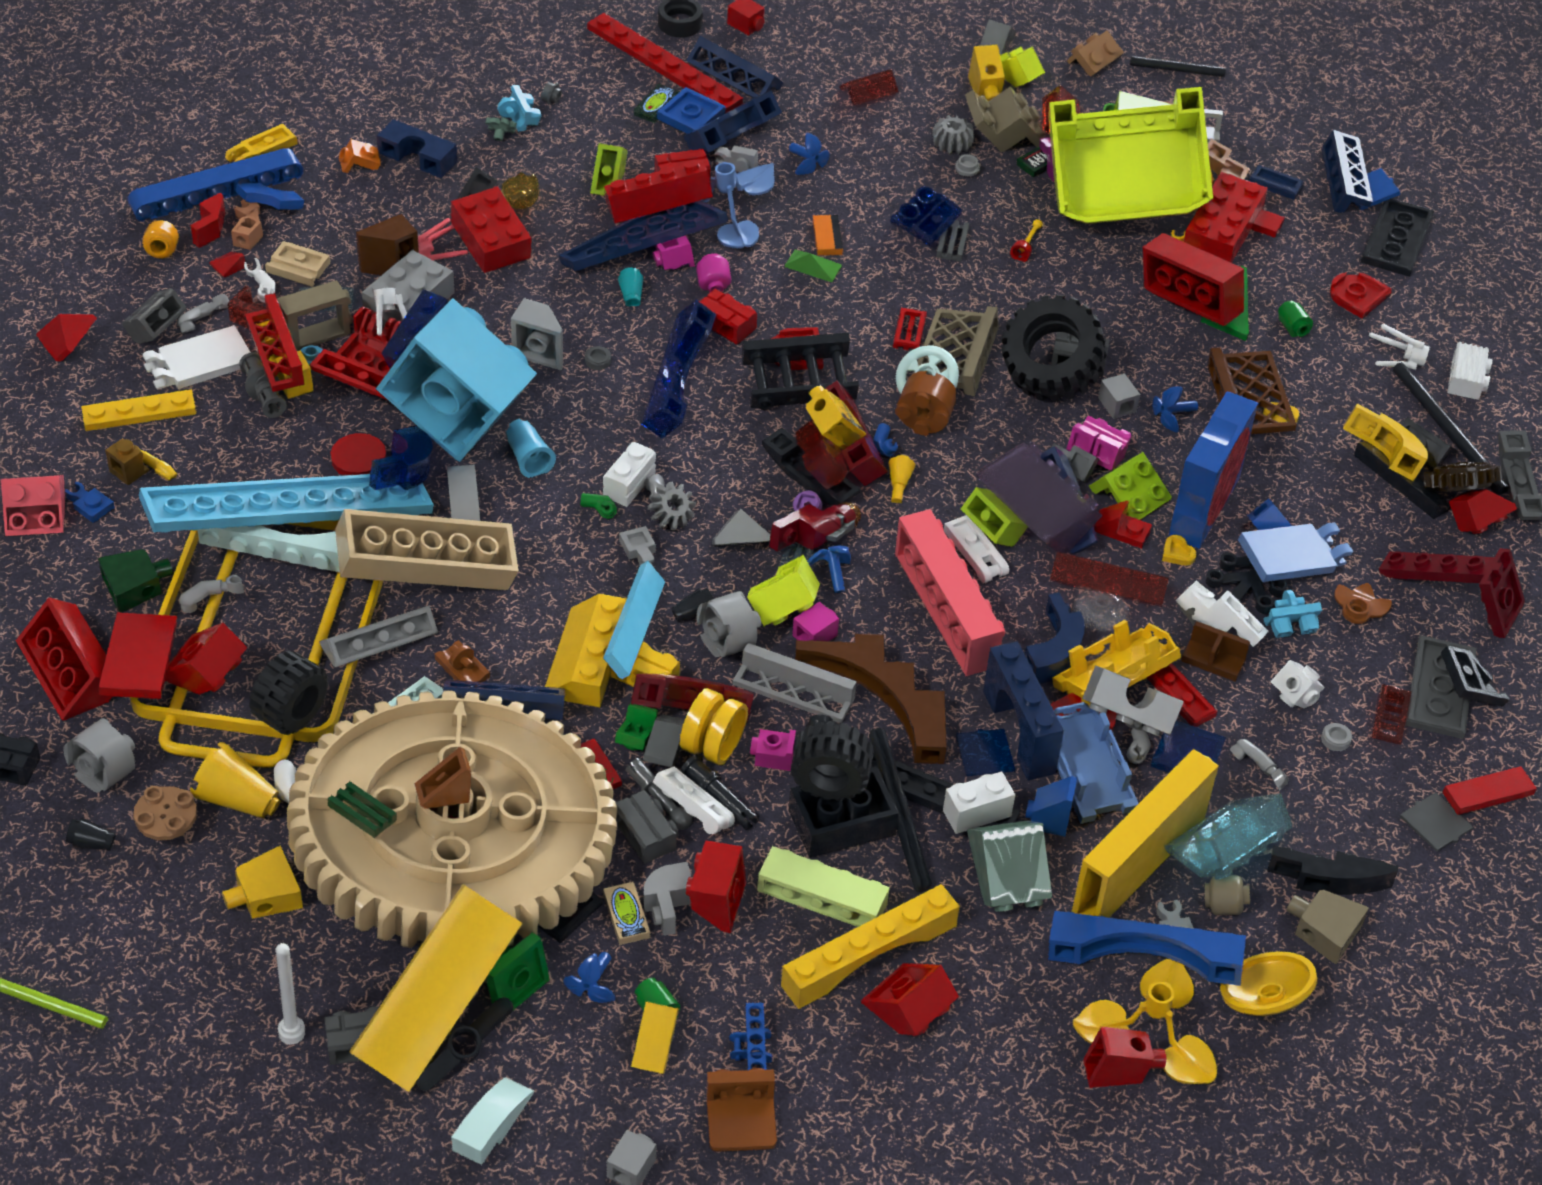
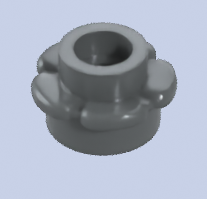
M548 82L542 91L541 100L548 104H551V102L557 103L562 95L559 83L553 84Z

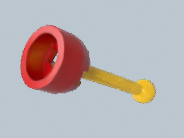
M1036 219L1033 221V228L1025 240H1018L1013 244L1010 249V255L1013 259L1026 262L1032 253V246L1029 242L1037 229L1042 227L1041 220Z

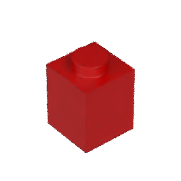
M736 0L728 5L727 24L749 36L754 31L762 29L765 22V7L752 0Z

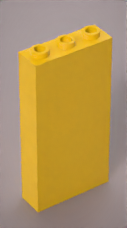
M1193 749L1083 859L1072 907L1073 913L1104 916L1107 918L1113 915L1204 821L1219 767L1218 764L1213 762L1208 756L1202 755Z

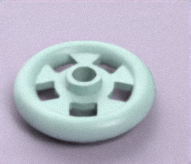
M932 345L921 346L911 350L900 361L896 371V385L900 394L906 383L907 371H915L914 373L927 371L926 374H932L933 376L936 373L941 374L949 379L955 388L959 378L958 366L953 356L943 348ZM928 356L929 363L919 366L917 359ZM941 361H943L947 367V369L942 373H940L938 367L936 366V364H938Z

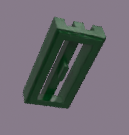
M351 781L345 784L346 789L340 788L336 791V797L331 795L327 798L328 806L373 838L397 821V813ZM343 801L357 809V812L349 806H347L346 804H344ZM367 817L370 818V819L373 820L375 823H377L378 826H376L375 824H373L372 822H370V821H369L368 819H366V818H367Z

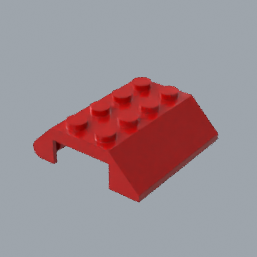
M363 306L353 316L355 332L336 353L323 349L309 366L313 371L386 399L376 390L377 386L421 330L389 317L383 328L382 335L378 336L376 312Z

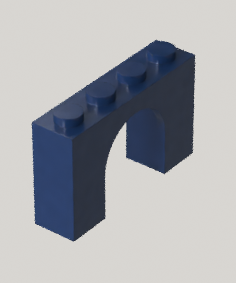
M1018 641L991 647L983 693L993 713L1010 709L1016 710L1020 729L1016 759L1027 781L1056 774L1064 730Z

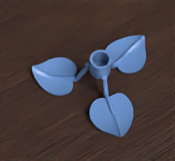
M719 163L715 166V177H711L710 186L712 192L716 185L721 193L728 194L732 224L721 226L717 231V238L726 247H751L759 239V229L755 223L749 220L737 223L732 191L736 187L738 191L744 190L748 195H761L769 192L774 186V164L770 163L754 167L737 174L732 163ZM710 198L704 199V200H700V201L706 203V202H709Z

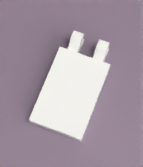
M234 325L159 347V353L146 351L142 355L146 361L144 367L148 373L152 372L155 378L153 383L157 390L174 384L178 389L240 370V359L245 354L250 353V350Z

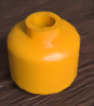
M158 220L148 225L142 244L144 250L150 256L160 259L167 258L176 250L179 235L173 224L168 221Z

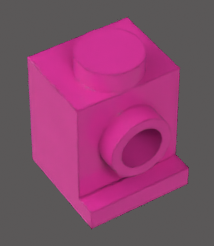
M686 235L656 245L657 251L653 252V257L657 267L662 265L664 270L680 268L684 264H688L690 267L695 266L691 244Z
M760 729L759 737H752L750 755H755V766L791 771L796 730L784 733Z

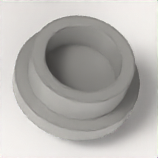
M966 154L959 157L955 164V170L962 176L970 177L979 173L980 164L975 156Z

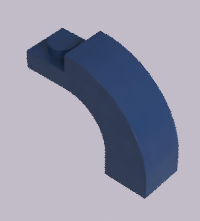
M1059 592L1048 595L1046 614L1057 635L1049 641L1026 646L1025 656L1040 684L1052 681V677L1069 669L1071 666L1068 651L1078 645L1082 646L1085 626L1081 611L1071 613L1069 604L1064 603Z

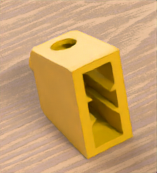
M998 45L974 46L968 74L972 89L979 96L983 95L988 101L1002 92L1005 80Z
M281 846L238 866L235 870L238 886L222 892L228 910L246 904L252 919L303 908L301 890Z

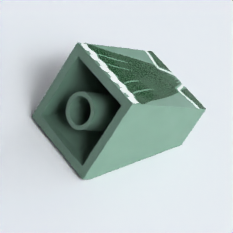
M1025 820L967 829L978 881L986 906L994 907L996 912L1012 910L1013 904L1024 902L1025 907L1043 905V899L1052 898L1043 823Z

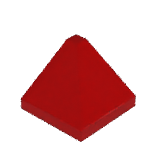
M231 251L210 261L209 264L225 278L245 268V257L242 253Z

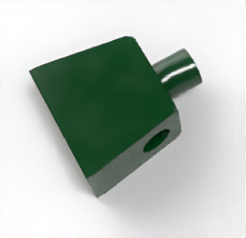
M143 549L98 558L101 576L120 613L160 595L159 579L173 575L168 558L152 563L146 550Z

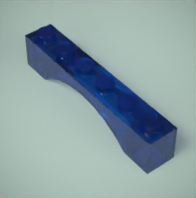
M694 300L676 316L641 423L660 438H665L683 422L688 406L684 400L686 378L696 355L712 330L716 317L714 312L698 300Z

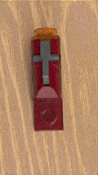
M842 502L823 511L808 504L772 523L769 547L778 552L795 542L808 549H815L828 541L836 542L858 525V522L861 520V512L857 505L851 502Z

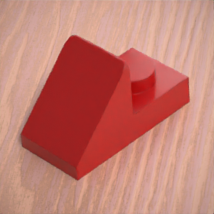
M1128 500L1099 510L1092 523L1095 532L1142 549L1151 532L1152 524L1127 516Z

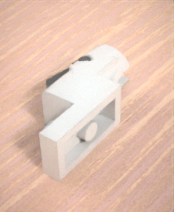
M1196 580L1175 600L1193 626L1198 621L1225 632L1234 627L1237 630L1238 636L1249 640L1253 647L1268 633V630L1228 590L1216 600L1214 598L1215 594Z

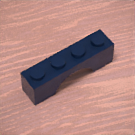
M769 91L747 101L683 137L690 150L704 149L707 154L743 132L781 114L782 111L772 91Z

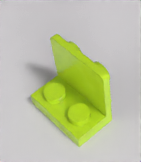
M1141 452L1089 485L1091 491L1095 494L1102 490L1106 494L1111 492L1117 503L1128 500L1129 504L1126 515L1138 520L1172 498L1144 452Z

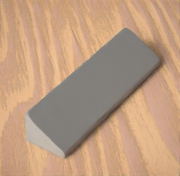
M429 605L321 640L320 644L335 668L437 634L438 630Z

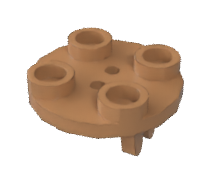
M150 786L145 789L144 795L140 797L135 805L133 818L137 829L144 836L154 840H171L184 836L191 829L196 820L197 807L192 793L188 790L174 786Z

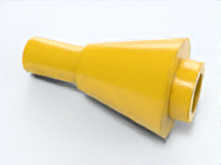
M898 455L891 458L888 462L893 487L891 498L893 503H902L904 489L916 466L915 462L909 457Z

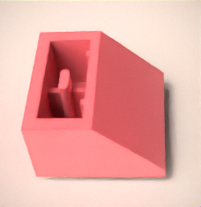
M64 475L1 479L5 536L64 533Z

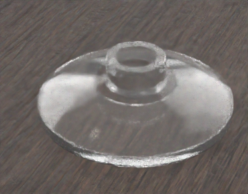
M1106 589L1086 590L1075 598L1072 606L1073 612L1081 611L1085 628L1096 632L1114 631V625L1123 620L1128 621L1129 607L1126 601L1120 595Z

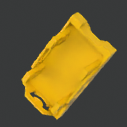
M1123 620L1113 626L1114 634H1110L1083 649V646L1078 645L1069 650L1071 667L1052 677L1054 688L1061 692L1066 691L1067 694H1076L1081 697L1082 702L1090 706L1091 702L1082 699L1095 666L1131 679L1128 685L1130 687L1181 658L1180 648L1175 645L1168 632L1150 623L1146 625L1145 629L1140 628L1130 634L1128 622ZM1159 639H1167V644L1160 643ZM1110 643L1109 650L1107 649L1099 658L1086 660L1085 657L1088 654L1097 655L1105 649L1104 645Z

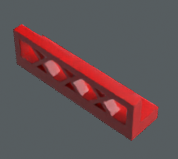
M275 293L264 295L266 310L245 314L271 390L276 392L305 385L302 364ZM269 319V323L265 327L254 324V322ZM267 336L276 340L272 345H268L262 342L263 339ZM272 354L283 357L278 364L268 360ZM279 372L290 376L288 379L276 382L274 379Z

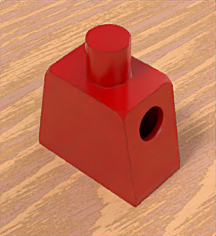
M1100 1027L1083 1059L1089 1088L1141 1084L1150 1068H1165L1166 1052L1164 1049H1152L1149 1035L1145 1031Z

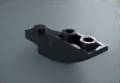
M1274 845L1267 872L1297 879L1296 889L1315 893H1318L1320 890H1326L1336 895H1352L1392 888L1399 866L1340 851L1336 852L1335 859L1332 860L1320 855H1312Z

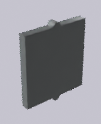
M1436 792L1421 802L1416 801L1413 807L1400 814V818L1436 852L1452 842L1457 843L1461 836L1473 829V826L1461 815H1457L1454 809Z

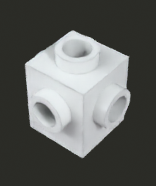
M1289 660L1271 680V683L1282 692L1279 697L1292 708L1295 705L1301 708L1312 706L1317 702L1320 692L1325 688L1318 681L1320 676L1308 665L1304 667L1292 660Z

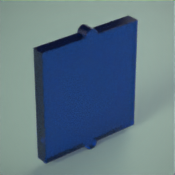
M978 729L974 732L956 733L966 777L992 775L1001 771L1003 773L1015 772L1004 729L984 731Z

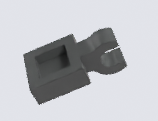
M1053 443L1052 447H1057L1067 456L1076 478L1087 482L1099 458L1076 445H1073L1071 451Z

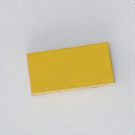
M645 1002L631 1067L661 1074L665 1073L679 1011L678 1008Z

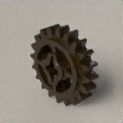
M1489 462L1450 463L1449 465L1434 467V470L1431 472L1423 473L1424 486L1435 488L1437 491L1476 490L1489 487L1495 481H1501L1502 469L1500 466L1490 465Z

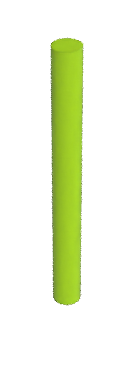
M0 978V992L100 1029H103L108 1021L107 1016Z

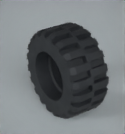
M1049 295L1041 296V300L1035 302L1034 299L1027 302L1025 309L1021 307L1014 312L1016 318L1008 320L1005 325L1007 331L1003 332L1001 339L1004 362L1015 385L1021 387L1023 393L1028 396L1034 393L1037 400L1045 401L1046 397L1051 399V402H1060L1061 397H1067V400L1075 398L1074 394L1078 391L1083 394L1089 390L1088 384L1090 382L1095 384L1099 379L1097 371L1102 372L1104 370V358L1107 357L1104 334L1097 316L1092 314L1091 308L1086 304L1080 305V301L1073 297L1068 301L1065 299V295H1056L1054 299H1050ZM1065 332L1075 336L1079 341L1073 355L1059 364L1043 365L1030 358V352L1034 344L1047 334Z

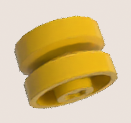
M709 688L704 689L694 700L683 723L680 734L681 749L694 755L703 752L706 760L717 765H723L741 739L748 717L747 705L735 699H728L724 702V697L721 693Z

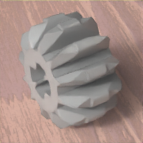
M947 115L946 119L939 118L938 123L933 128L934 146H939L940 151L947 149L949 154L952 151H955L958 155L961 150L967 152L974 141L973 124L968 123L967 118L960 119L958 115L956 117Z
M673 481L668 482L666 487L659 485L656 488V493L653 492L649 496L653 503L648 505L647 510L655 512L651 520L655 521L658 518L661 520L660 528H664L667 524L670 530H675L678 525L685 527L688 524L687 519L694 517V512L691 509L696 506V502L688 500L692 496V492L689 491L685 494L683 492L684 484H680L677 488H675ZM668 502H672L671 507L668 506Z

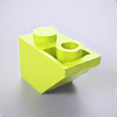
M1019 47L1009 52V54L1006 52L1000 55L1005 80L1015 87L1029 83L1045 73L1033 47L1025 50Z

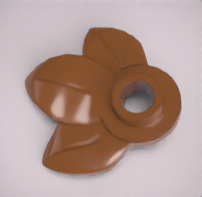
M1369 583L1362 584L1353 590L1339 584L1334 593L1335 600L1342 607L1344 618L1355 624L1365 623L1370 618L1385 616L1392 604V601L1389 599H1376Z

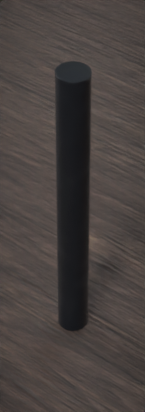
M1131 56L1130 66L1225 77L1226 68L1135 56Z

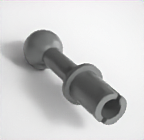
M641 758L634 759L630 763L633 767L631 768L628 765L625 771L641 787V791L649 792L654 798L658 799L662 808L669 815L668 821L672 820L678 830L689 828L692 825L693 816L688 814L684 807H678L671 798L664 795L661 789L653 783L655 775L643 763Z

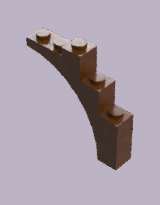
M870 633L855 634L854 642L796 640L795 660L857 681L858 684L877 695L893 710L904 726L910 740L914 763L944 764L947 748L945 692L915 690L914 663L900 661L885 662L884 635Z

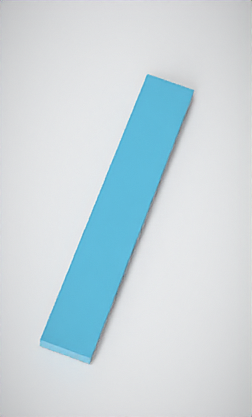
M649 561L641 564L603 657L621 679H624L631 673L665 584L664 579Z

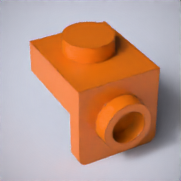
M350 139L347 146L343 147L339 154V161L344 173H348L353 164L371 170H377L381 165L378 148L369 143Z

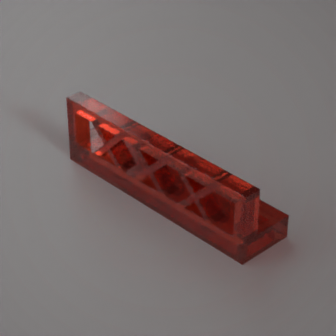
M1061 552L1056 553L1050 581L1159 607L1163 605L1169 580L1168 577Z

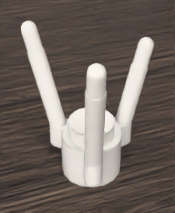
M395 288L374 290L378 336L382 335L383 312L394 311L395 305L398 306L404 322L412 325L403 304L402 294L396 295Z
M1385 324L1381 325L1383 330L1408 342V344L1375 333H1369V336L1405 350L1403 358L1408 359V362L1376 361L1375 364L1377 366L1394 367L1400 362L1416 370L1417 365L1424 366L1430 348L1425 346L1424 342L1417 341Z

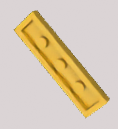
M192 389L81 406L85 431L196 414Z

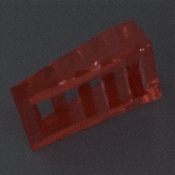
M1382 684L1378 693L1371 738L1401 745L1412 691ZM1385 701L1399 704L1400 708L1385 704ZM1383 711L1398 713L1399 717L1383 713ZM1382 719L1397 722L1398 724L1396 726L1381 721ZM1380 728L1395 731L1396 735L1381 732Z

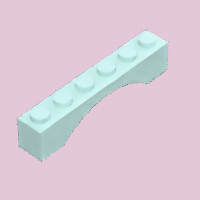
M262 525L197 530L199 543L340 572L335 531L314 535L282 533Z

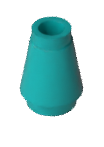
M632 267L625 268L620 272L618 283L625 305L639 306L644 277L638 269Z

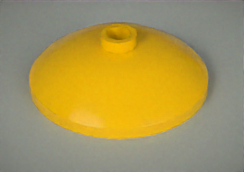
M1291 952L1262 953L1243 960L1241 986L1221 983L1220 991L1224 1002L1230 1008L1240 1013L1252 1016L1275 1015L1291 1010L1304 1002L1316 987L1317 973L1313 963L1302 955Z

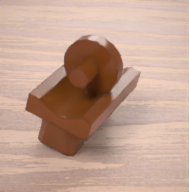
M459 640L454 642L448 649L434 653L435 660L454 680L484 682L490 678V672L474 656L473 649L468 645H463Z

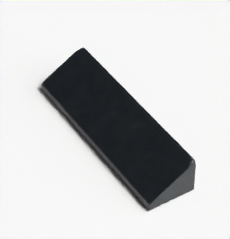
M1359 442L1357 444L1354 456L1431 518L1435 519L1451 509L1449 501L1431 487L1424 486V482L1418 477L1412 481L1389 469V459L1378 448L1368 442Z

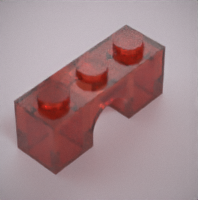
M811 419L795 432L798 445L806 452L802 456L805 468L828 490L833 485L841 483L848 470L840 447L824 437L813 419Z

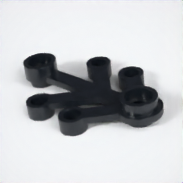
M1231 552L1223 553L1219 562L1221 569L1233 571L1239 567L1252 568L1250 571L1223 574L1218 569H1211L1207 572L1206 584L1211 588H1219L1221 585L1238 584L1231 594L1239 602L1251 589L1256 601V610L1259 613L1268 614L1273 608L1274 600L1271 596L1266 595L1260 577L1247 556L1237 557ZM1284 579L1269 581L1270 594L1275 597L1283 596L1284 591L1287 589V582Z

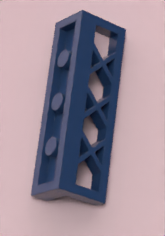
M702 36L699 37L686 60L688 63L753 98L771 91L772 87L780 90L784 84L773 74ZM701 49L708 53L709 60L699 63L695 60ZM723 60L726 62L728 70L718 73L716 72L715 63ZM738 71L745 72L746 80L736 83L733 73ZM762 81L765 85L758 95L754 93L752 83Z
M1333 130L1321 149L1334 212L1344 213L1351 202L1370 207L1373 200L1360 140L1358 137ZM1347 157L1354 161L1356 165H1354ZM1351 173H1353L1359 179V181L1356 178H1354L1351 175ZM1354 189H1356L1361 195L1356 194L1354 192Z
M445 680L443 692L445 690L454 691L457 698H465L467 692H477L481 701H487L489 696L492 695L500 696L504 706L508 707L512 702L517 701L524 704L523 712L526 714L533 710H540L545 713V719L563 720L565 688Z

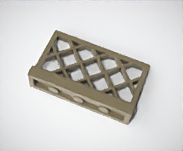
M987 306L985 313L937 309L923 346L932 344V346L940 348L954 344L957 348L949 351L953 358L961 354L967 357L956 362L960 374L956 388L964 389V394L975 397L999 329L998 308ZM941 317L953 320L946 325L940 322ZM971 321L979 322V324L970 328L966 325V323ZM958 327L963 330L955 335L950 332ZM942 334L947 337L940 342L934 339V337ZM967 337L973 340L964 345L960 342V340ZM928 356L919 358L917 361L918 365L929 363ZM947 367L942 370L939 369L940 373L945 371Z

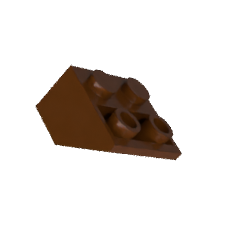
M402 213L356 232L359 270L362 273L382 276L410 251L414 250L419 253L418 231Z

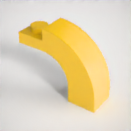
M1356 404L1343 425L1345 431L1372 444L1383 452L1389 459V469L1412 481L1415 480L1428 459L1427 450L1421 441L1401 424L1383 413L1378 415Z

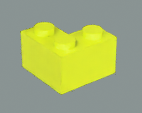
M802 555L778 567L774 577L750 588L747 598L754 610L758 612L763 626L770 623L778 625L789 617L788 614L796 610L801 613L812 607L820 583L806 558Z

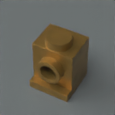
M122 438L105 450L109 472L127 485L149 471V468L143 464L144 455L141 449L133 445V442Z

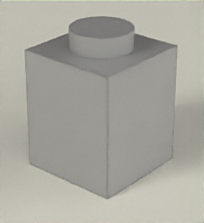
M1124 373L1101 380L1098 398L1112 418L1115 419L1137 412L1140 393Z
M626 1130L607 1160V1177L622 1185H641L656 1161L657 1144L644 1134H635Z

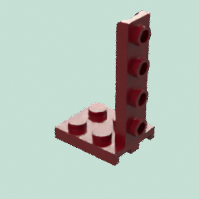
M1500 548L1495 557L1389 551L1379 567L1380 574L1389 578L1479 583L1481 601L1485 604L1488 614V624L1491 625L1493 635L1499 638L1506 637L1525 604L1511 549Z

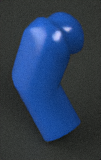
M881 423L877 427L873 442L882 456L890 457L898 450L897 442L892 444L893 439H888L891 431L890 426Z

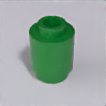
M1287 301L1279 307V321L1292 337H1304L1310 332L1313 327V321L1299 303Z
M656 978L644 980L635 990L636 1002L643 1011L645 1002L678 1008L680 1011L679 1003L664 983L657 981Z

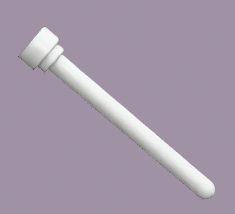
M281 943L276 947L283 1019L278 1025V1034L282 1042L296 1044L305 1036V1025L296 1014L290 949L287 944Z

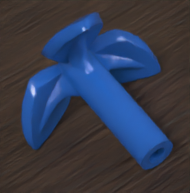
M806 133L805 147L796 143H791L789 146L790 152L806 158L795 171L797 175L814 172L816 162L822 168L829 161V151L823 150L820 152L821 142L811 133Z
M1179 386L1171 387L1164 391L1162 401L1158 396H1155L1152 402L1154 415L1157 416L1161 413L1160 421L1162 425L1176 433L1179 432V426L1176 417L1172 413L1196 411L1198 409V403L1195 400L1178 402L1183 387Z
M842 545L828 547L829 550L822 549L813 554L807 561L808 564L812 565L819 560H826L829 563L834 593L845 592L840 563L850 564L851 554L849 547Z
M601 952L599 956L596 953L592 954L581 963L577 971L581 979L572 975L563 979L564 985L579 997L586 990L591 1001L612 1002L616 1000V996L610 989L597 984V981L611 961V956L607 952Z

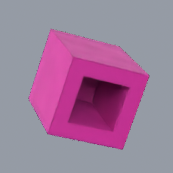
M819 601L794 618L792 636L802 641H830L838 636L839 618L833 610L828 609Z

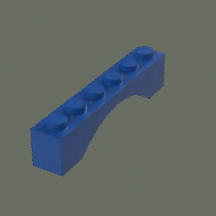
M1054 911L1049 938V960L1082 964L1093 958L1109 954L1126 952L1148 953L1182 963L1196 971L1208 982L1241 986L1246 936L1166 924L1138 922L1136 920Z

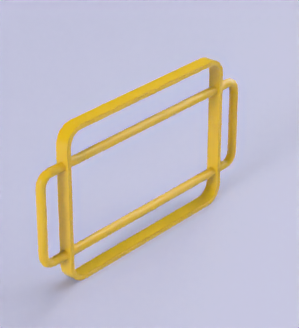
M338 521L284 524L335 531ZM197 530L190 531L158 615H170L199 540ZM227 549L216 580L226 582V579L231 575L239 552ZM337 572L308 660L318 666L324 651L320 641L327 639L347 581V578L340 577V572ZM383 580L373 581L359 628L370 625ZM224 592L222 594L210 595L197 633L212 626ZM358 660L347 663L327 722L315 728L304 727L299 729L298 732L289 735L281 734L263 721L181 710L188 690L176 686L169 708L141 703L138 698H129L132 709L138 716L149 720L163 721L158 741L161 748L168 753L205 759L211 750L216 752L220 750L173 742L171 735L176 723L282 738L277 752L270 756L237 752L251 766L272 768L280 760L287 759L294 740L318 742L323 734L334 733V726L339 722Z

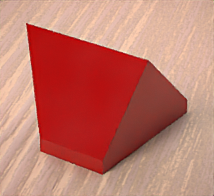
M58 314L36 335L54 360L61 362L74 350L97 317L93 314Z

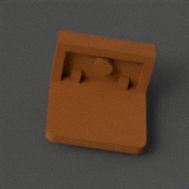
M752 1068L744 1071L720 1069L715 1072H707L706 1099L709 1146L711 1150H763L776 1147L774 1069Z

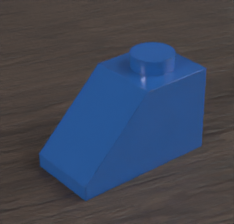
M1070 776L1037 788L1035 801L1028 800L1025 818H1030L1033 822L1043 823L1044 833L1065 837L1077 777Z

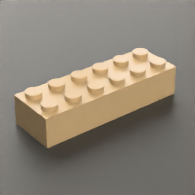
M344 509L335 528L340 577L508 590L518 573L512 524Z

